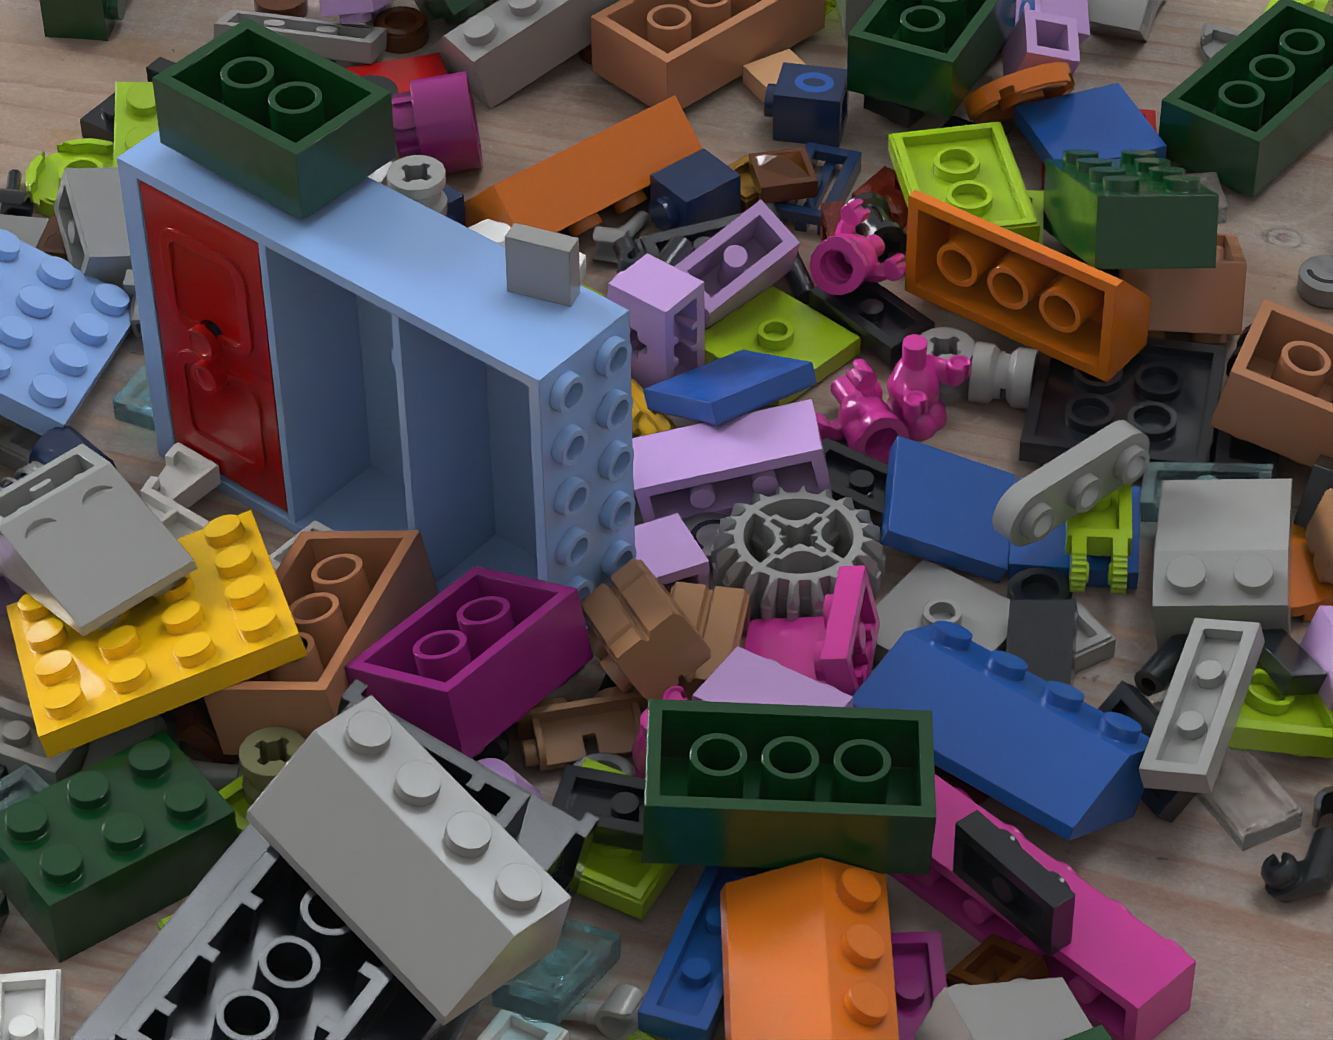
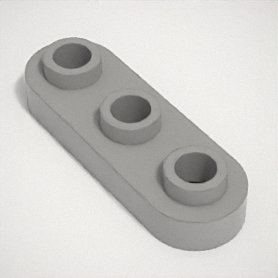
M1118 420L1106 426L1013 484L1004 493L995 508L992 519L994 530L1018 547L1043 540L1054 528L1078 513L1089 511L1100 499L1124 484H1131L1139 479L1145 472L1150 460L1148 436L1125 420Z

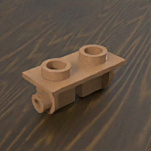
M617 686L601 690L594 695V698L571 702H567V699L563 697L542 699L527 712L523 719L517 722L516 739L521 741L524 766L537 765L539 772L563 768L566 764L573 765L580 758L586 756L583 740L595 738L598 753H613L621 757L632 756L631 750L634 739L638 735L640 716L648 709L647 700L639 691L630 689L624 694Z

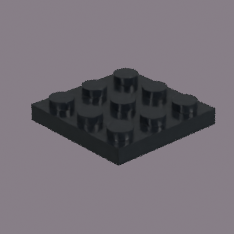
M1147 337L1146 346L1109 382H1105L1040 352L1020 439L1019 461L1047 464L1111 423L1125 420L1149 438L1150 446L1148 453L1150 460L1145 472L1141 476L1167 480H1207L1215 428L1209 426L1221 395L1227 346Z

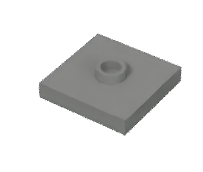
M923 558L876 605L880 628L874 659L881 662L905 631L932 625L936 621H948L958 624L973 634L972 641L990 651L1006 652L1010 599Z

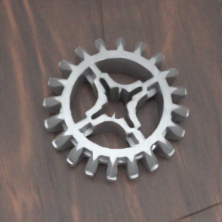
M804 484L799 492L787 493L780 486H777L774 495L770 497L754 492L749 504L734 503L732 514L729 517L720 519V526L714 536V544L711 546L713 581L716 583V586L745 589L750 594V622L755 619L787 618V620H796L798 617L823 616L824 598L826 594H834L839 566L865 565L875 601L881 586L882 575L885 574L886 555L883 553V545L880 544V527L873 525L869 510H856L852 497L834 500L829 488L820 494L808 493Z

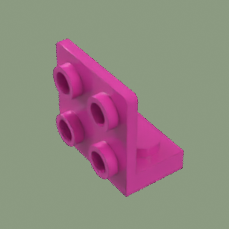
M839 566L834 594H826L824 598L823 616L798 617L796 620H787V618L752 620L749 623L744 649L763 658L772 659L788 669L820 683L831 685L839 691L853 696L871 674L880 628V620L866 566Z

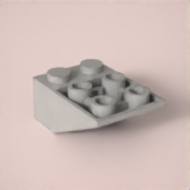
M84 444L78 445L0 490V573L83 636L92 631L102 630L113 625L119 620L123 612L148 597H155L168 592L177 584L180 578L197 569L194 559L111 462Z

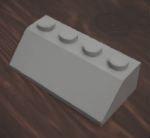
M499 0L444 35L430 48L431 54L440 53L445 69L451 74L467 71L472 93L489 109H492L590 45L591 16L620 0Z
M372 695L315 729L247 810L246 819L443 1026L557 947L572 897Z

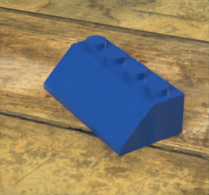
M936 621L932 625L905 631L852 696L853 707L932 711L934 765L1068 841L1134 817L1145 789L1139 773V766L1150 737L1141 733L1142 727L1138 722L1123 714L1098 710L1084 702V694L1075 687L1058 681L1043 680L1027 671L1028 664L1023 659L1008 652L986 649L972 641L973 634L968 629L952 622Z

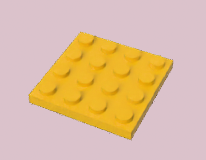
M251 510L239 515L229 514L211 520L203 529L178 538L177 541L194 559L197 569L180 578L177 584L168 592L159 596L148 597L123 612L117 622L105 629L92 631L83 636L28 593L23 595L18 602L6 606L38 738L48 759L307 656L306 649Z

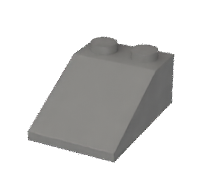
M1292 479L1162 481L1154 550L1152 600L1157 649L1173 635L1189 633L1194 618L1257 622L1261 624L1262 629L1283 628L1291 636Z

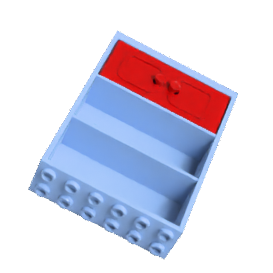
M159 130L117 157L158 454L165 458L169 449L179 442L218 464L221 484L216 487L217 489L295 534H298L314 520L334 531L420 530L439 593L474 566L577 588L581 601L602 583L609 586L611 584L610 576L632 558L636 559L637 550L635 547L634 524L636 503L634 499V449L632 441L633 398L631 396L632 346L630 344V316L628 309L581 285L580 294L571 307L508 292L505 246L369 177H366L302 221L160 143ZM585 620L586 629H587L590 625H589V624L587 623V621Z

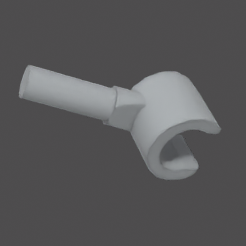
M639 211L624 226L619 228L596 226L593 232V240L597 241V247L593 260L618 264L612 249L613 243L621 237L630 236L633 238L649 222L648 214L644 211Z
M622 983L613 989L604 1004L597 1002L575 1003L543 1000L541 1004V1017L596 1024L598 1029L609 1039L628 1040L638 1030V1010L636 1008L644 998V995L637 987Z

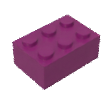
M474 566L344 667L349 686L355 679L368 685L365 698L372 695L386 710L472 759L479 755L485 746L513 723L523 719L530 709L553 690L564 685L570 676L593 658L577 588Z

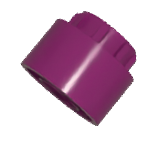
M467 71L410 80V91L395 93L392 97V112L399 158L411 155H426L436 158L443 164L446 174L483 168L479 130Z

